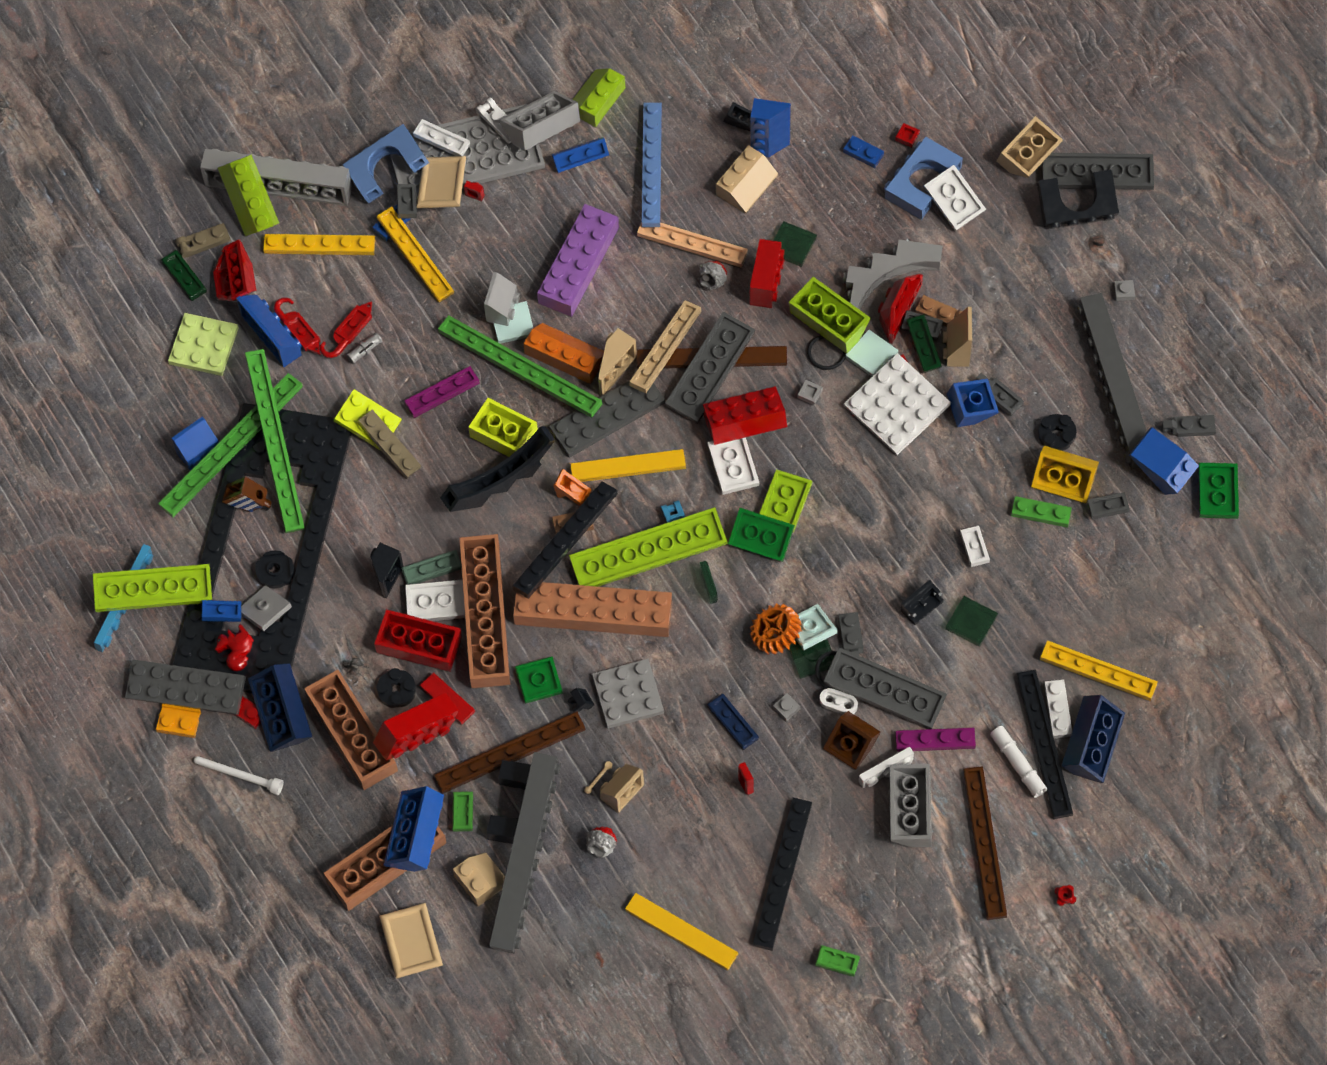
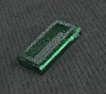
M700 562V572L710 604L716 603L718 601V594L708 562Z

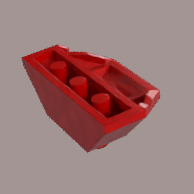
M240 239L224 246L221 251L222 255L218 259L213 271L216 295L218 300L234 301L239 296H246L257 291L253 265Z
M922 274L907 276L896 281L892 288H888L885 303L881 302L879 306V321L888 342L893 344L904 322L906 312L910 310L922 286Z

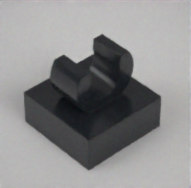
M575 688L570 692L573 697L569 698L568 703L573 704L575 701L577 703V706L572 709L573 711L589 710L595 705L586 689Z

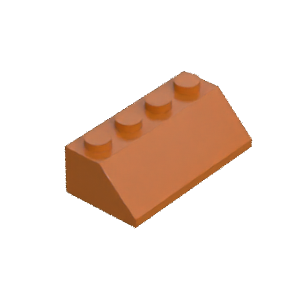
M544 323L534 327L523 343L526 355L589 384L592 383L601 368L603 350Z

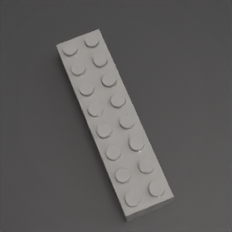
M205 149L200 167L205 186L226 189L218 167L251 154ZM252 154L268 195L348 206L352 191L348 168L343 166L333 167L326 164H312L307 161L297 162L290 159H276L271 156L261 157Z

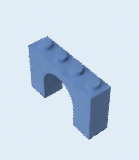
M404 124L396 127L392 132L381 137L377 142L343 164L345 168L349 169L351 179L368 204L384 194L374 179V168L381 158L390 154H398L405 159L414 173L429 163Z
M925 137L922 142L919 141L913 154L907 156L903 167H899L896 170L893 180L886 183L884 187L885 199L922 220L932 207V197L915 188L909 180L910 176L920 169H932L941 174L953 165L959 171L962 168L963 158Z

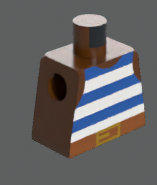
M243 477L227 484L222 500L226 504L247 512H253L259 508L268 511L272 504V501L266 498L267 489L248 477Z

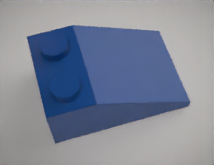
M1153 427L1149 428L1129 454L1133 461L1164 495L1178 494L1199 467L1187 452Z

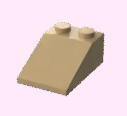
M967 307L947 324V331H943V343H946V348H943V359H947V366L969 367L972 346V307Z
M619 328L614 333L611 332L606 339L598 377L600 396L605 395L637 358L636 340Z

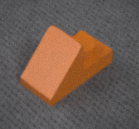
M561 469L553 485L558 498L566 496L579 506L583 504L592 489L564 469Z

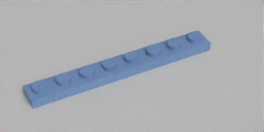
M643 103L642 227H660L662 103Z

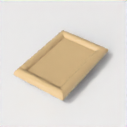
M466 156L426 157L429 163L422 167L417 208L460 207Z
M426 903L379 916L396 979L443 966Z

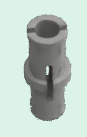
M374 333L364 342L358 343L359 346L346 354V356L354 364L365 354H370V351L383 341L377 333Z

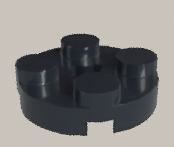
M1052 414L1042 419L1038 430V437L1043 445L1045 444L1048 447L1063 451L1068 449L1075 441L1077 430L1070 416ZM1059 429L1062 432L1060 436H1056V433H1052V431Z
M273 550L263 554V557L257 561L255 572L263 587L266 585L273 589L281 588L291 583L294 576V565L292 559L285 555L284 552ZM273 566H277L280 569L277 573L270 572Z
M393 668L383 674L376 687L380 701L390 708L405 707L413 701L416 695L414 678L408 672L398 668ZM400 685L401 691L392 692L393 686Z

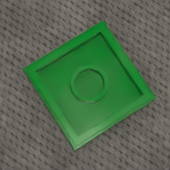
M553 657L515 666L525 704L563 694Z

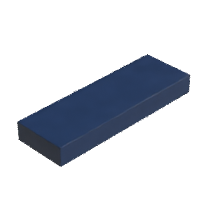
M721 694L707 704L710 711L743 750L759 739V736L724 694Z

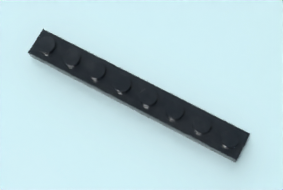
M601 481L512 585L513 590L529 599L616 497L618 490Z
M794 797L792 799L754 938V947L773 951L812 807V802Z

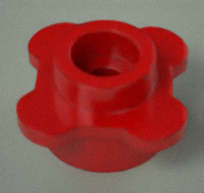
M1067 885L1055 888L1054 893L1057 895V904L1059 906L1076 902L1073 886Z

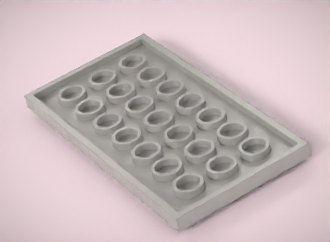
M527 104L503 109L502 111L509 115ZM480 115L437 125L470 140V145L463 155L466 156L462 188H464L466 181L481 184L545 168L539 143L528 150H523L513 145L512 142L508 144ZM414 131L410 132L425 157L455 156L413 136ZM390 154L398 184H416V199H418L422 168L414 173L402 156Z

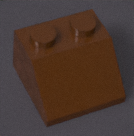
M847 711L839 717L823 749L856 770L873 748L881 731L850 711Z

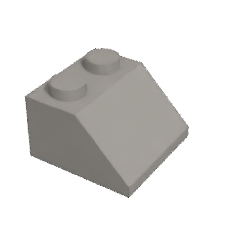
M493 272L484 302L486 321L508 326L510 320L514 318L515 309L513 308L519 302L520 293L517 292V285L497 272Z

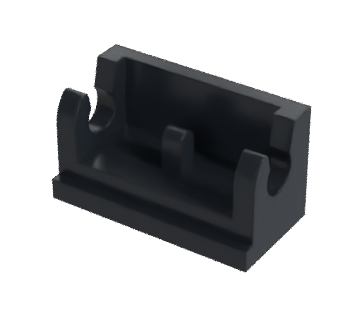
M929 580L901 603V612L916 625L944 602V599L941 597L943 594Z

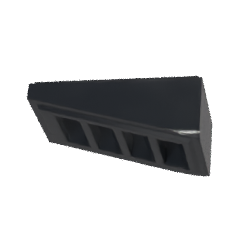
M733 102L723 122L751 132V121L747 123L746 120L751 117L752 111Z

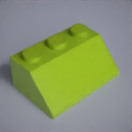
M610 68L596 69L573 98L574 101L578 102L580 119L597 127L626 88L625 76Z

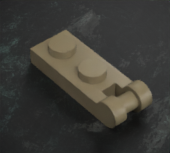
M224 223L187 237H179L176 239V244L181 249V256L187 258L230 242L231 239Z

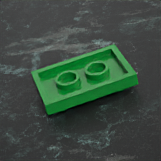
M1199 463L1200 518L1238 519V464Z
M739 508L728 544L783 562L795 525Z

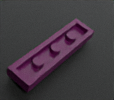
M471 366L406 399L405 405L412 416L416 418L480 384Z
M975 728L896 731L897 752H901L908 747L912 751L975 749Z

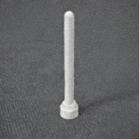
M199 756L194 758V762L198 765L267 787L270 793L279 795L283 788L284 781L274 778L268 780Z

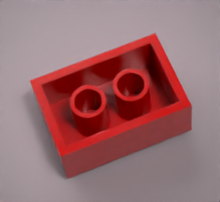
M765 239L759 240L750 283V305L772 308L773 302H777V289L780 286V274L785 261V250L782 249V242Z

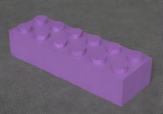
M584 204L537 292L538 304L568 316H573L619 229L617 216Z

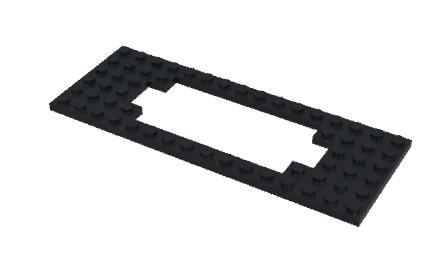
M243 403L239 422L256 405ZM284 409L278 412L290 466L303 468L299 481L300 485L317 488L288 598L292 607L285 612L283 622L275 621L265 631L261 630L259 636L250 635L254 642L252 643L251 651L246 655L248 657L247 665L241 671H233L226 664L227 656L231 653V650L228 648L221 653H217L215 650L219 635L229 636L228 632L223 630L226 621H202V603L189 604L173 665L244 675L246 678L243 692L252 693L248 678L272 665L290 664L292 668L352 432L334 422L333 417ZM262 429L226 466L200 565H210L212 597L236 507L222 502L226 485L245 476L264 478L269 459Z

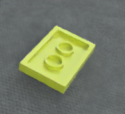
M354 389L334 418V422L379 449L357 423L358 420L373 409L394 433L402 419Z

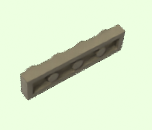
M373 409L358 420L357 423L405 479H408L422 467Z

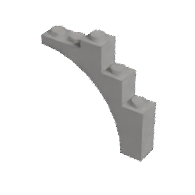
M898 240V246L893 248V255L874 253L873 260L869 259L868 268L849 266L848 273L844 272L843 283L846 284V291H848L847 300L860 310L865 300L875 289L898 275L921 270L939 271L943 246Z

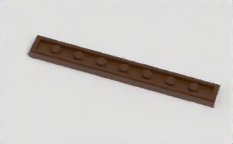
M787 346L746 347L734 367L787 366ZM677 348L664 368H688L700 348ZM637 349V369L651 349Z
M576 711L439 772L434 777L443 794L500 769L502 760L515 762L586 729Z
M983 766L964 768L963 775L987 920L1007 918Z

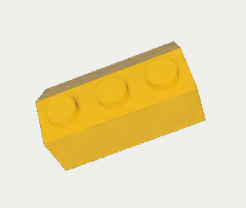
M1044 446L1039 456L1031 487L1087 503L1099 462Z

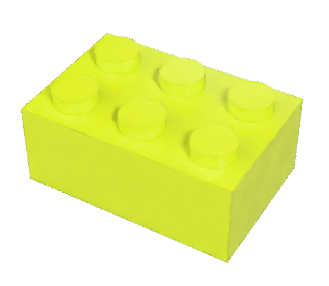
M490 398L486 399L468 427L471 438L508 457L522 447L538 430L536 421Z

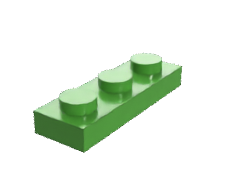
M1015 496L1011 516L1068 528L1072 507Z

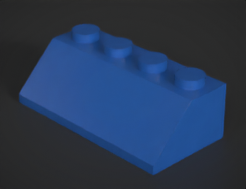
M754 98L750 117L751 147L762 153L765 157L769 158L790 145L791 103Z
M246 295L236 298L243 319L283 367L302 356L301 343L297 338H292L291 332L286 325L282 326L280 318L275 312L272 313L269 310L270 307L265 299L261 300L258 295Z
M427 786L401 791L384 866L413 872L427 869L434 845L440 811L443 807V794Z

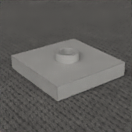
M265 585L241 606V615L262 631H265L292 606L289 601Z

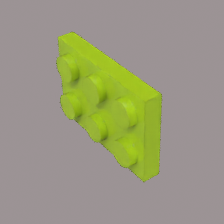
M776 469L759 514L795 525L794 533L811 489L812 480Z

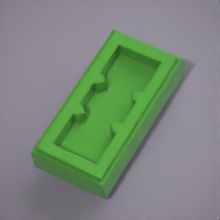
M453 792V832L473 831V792Z
M821 945L816 966L855 977L860 956Z

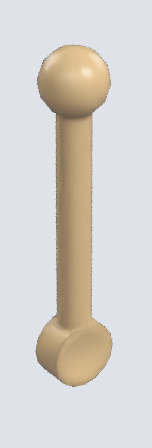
M610 761L605 762L604 769L589 786L585 787L584 792L586 794H590L592 788L604 773L612 769Z

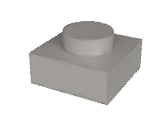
M1133 280L1114 282L1116 301L1135 300Z
M805 380L797 398L815 406L823 391V387Z
M787 693L773 705V709L787 721L801 709V706Z

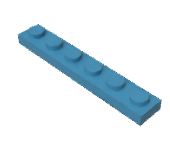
M143 544L131 570L145 569L146 565H150L153 559L150 546ZM127 610L109 611L94 641L96 650L103 652L105 647H109L112 640L111 635L114 630L118 629L120 625L119 619Z

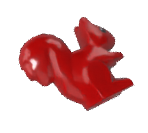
M241 624L238 625V633L234 634L227 630L228 637L224 634L219 635L215 648L217 653H221L228 648L231 650V653L227 656L226 664L233 671H241L247 665L248 657L246 655L251 651L252 643L254 642V639Z

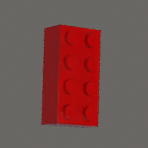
M776 386L703 404L705 422L714 445L787 427L785 408Z
M386 609L374 645L376 653L451 672L462 634L461 629L454 626Z
M443 693L383 721L373 743L386 761L391 758L396 759L408 750L413 751L423 743L428 744L438 736L443 737L448 734L459 710L448 695Z

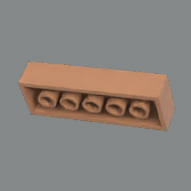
M339 670L304 688L307 699L363 790L398 771L395 760L391 758L386 761L373 742L377 731Z
M393 825L324 872L326 882L348 911L407 871L384 866ZM439 827L436 829L431 854L446 844L445 835Z

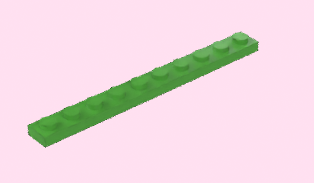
M449 315L438 328L440 334L591 418L602 405L601 399Z
M264 349L245 352L285 533L304 530L305 527Z
M289 373L273 388L278 412L303 387L302 383ZM257 406L158 503L161 509L171 517H174L262 429Z

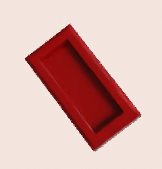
M743 762L738 765V780L745 794L749 795L754 793V778L746 763Z

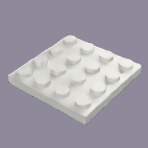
M898 353L844 403V407L896 455L906 448L951 405V402Z

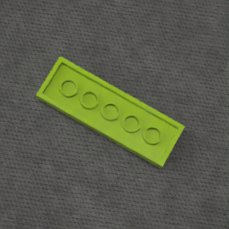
M209 564L93 573L96 612L200 604L202 600H212Z

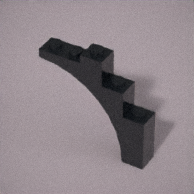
M546 426L539 427L534 435L507 459L472 479L449 485L440 499L450 512L482 507L491 494L507 492L517 479L533 477L542 465L540 460L555 442L554 437Z

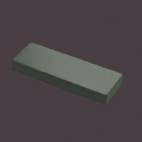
M457 550L402 567V571L407 585L461 570L462 564Z

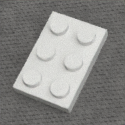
M955 165L923 186L955 231L986 210Z
M746 437L714 445L713 441L708 442V448L723 495L759 486V479Z
M463 580L406 585L407 615L430 621L465 618Z

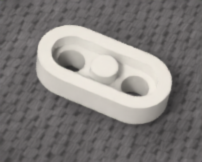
M832 688L824 689L820 694V704L825 709L842 715L847 711L853 714L857 711L858 702L854 696ZM831 698L833 701L827 702L826 699ZM845 705H850L851 708H850V709H846L844 706H845Z

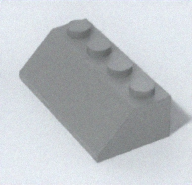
M553 91L499 119V123L513 145L523 150H528L532 146L544 142L551 136L557 135L559 132L580 122L578 102Z
M930 764L890 765V826L892 842L909 847H932Z

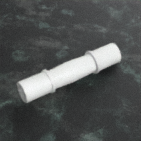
M1003 726L994 729L990 734L1000 748L1001 753L1006 755L1012 767L1022 778L1021 781L1027 786L1034 798L1044 794L1047 791V787L1037 775V771L1032 769L1025 756L1017 748L1016 742L1013 741Z

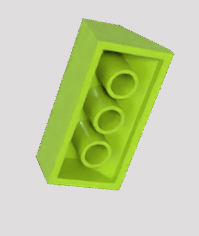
M252 154L218 167L245 236L279 224Z
M812 277L789 301L790 313L846 354L859 342L870 321L868 315L815 277Z

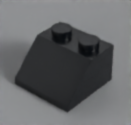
M380 542L377 548L372 550L370 558L382 596L387 599L404 565L401 551Z

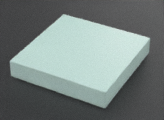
M527 301L514 305L515 315L513 320H510L508 326L494 323L498 343L501 344L528 337L533 329Z
M868 330L846 354V359L873 377L898 353V349Z
M818 604L798 614L802 624L800 626L802 631L798 633L800 638H797L796 641L803 650L837 634V628Z

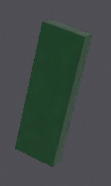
M177 250L161 259L164 266L191 301L207 292L205 286Z
M925 315L907 319L906 321L923 372L926 373L942 368Z

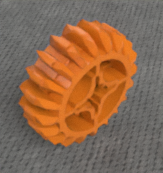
M776 603L774 607L769 605L767 610L762 609L761 614H756L757 619L752 620L754 625L750 627L752 631L750 635L753 643L760 651H764L767 654L772 653L776 655L778 651L783 653L785 648L790 650V645L795 644V639L800 638L798 633L802 631L800 627L802 624L799 615L792 608L784 604L780 606Z

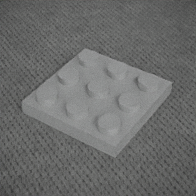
M649 659L592 674L608 729L664 714Z

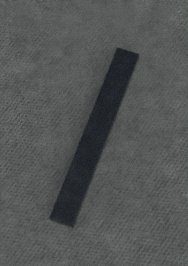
M1036 669L1017 673L1016 677L1041 774L1047 787L1046 793L1053 820L1073 816Z

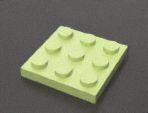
M184 313L168 363L174 366L223 376L239 329L238 324Z

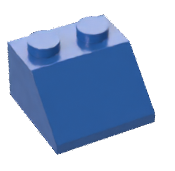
M988 379L953 383L947 392L957 427L975 425L999 413Z
M203 417L172 437L178 457L189 470H192L219 443Z

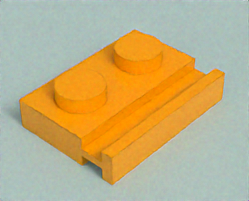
M162 703L156 731L158 733L195 738L201 710Z

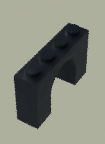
M1112 170L1093 172L1091 175L1094 201L1092 206L1085 211H1073L1064 205L1061 200L1057 178L1039 180L1037 182V189L1044 227L1049 226V229L1059 228L1060 224L1067 223V226L1078 225L1080 221L1093 223L1099 218H1103L1104 221L1115 219L1114 216L1119 214Z
M502 760L498 777L499 785L525 790L531 764ZM490 815L487 828L488 840L513 844L519 818Z

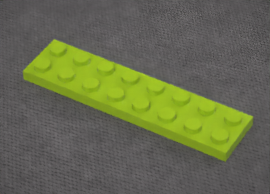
M714 507L571 554L569 557L578 584L599 587L727 545L728 543L716 508Z

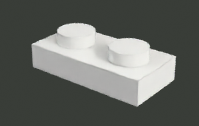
M975 526L960 530L970 566L989 563L990 558L980 527Z

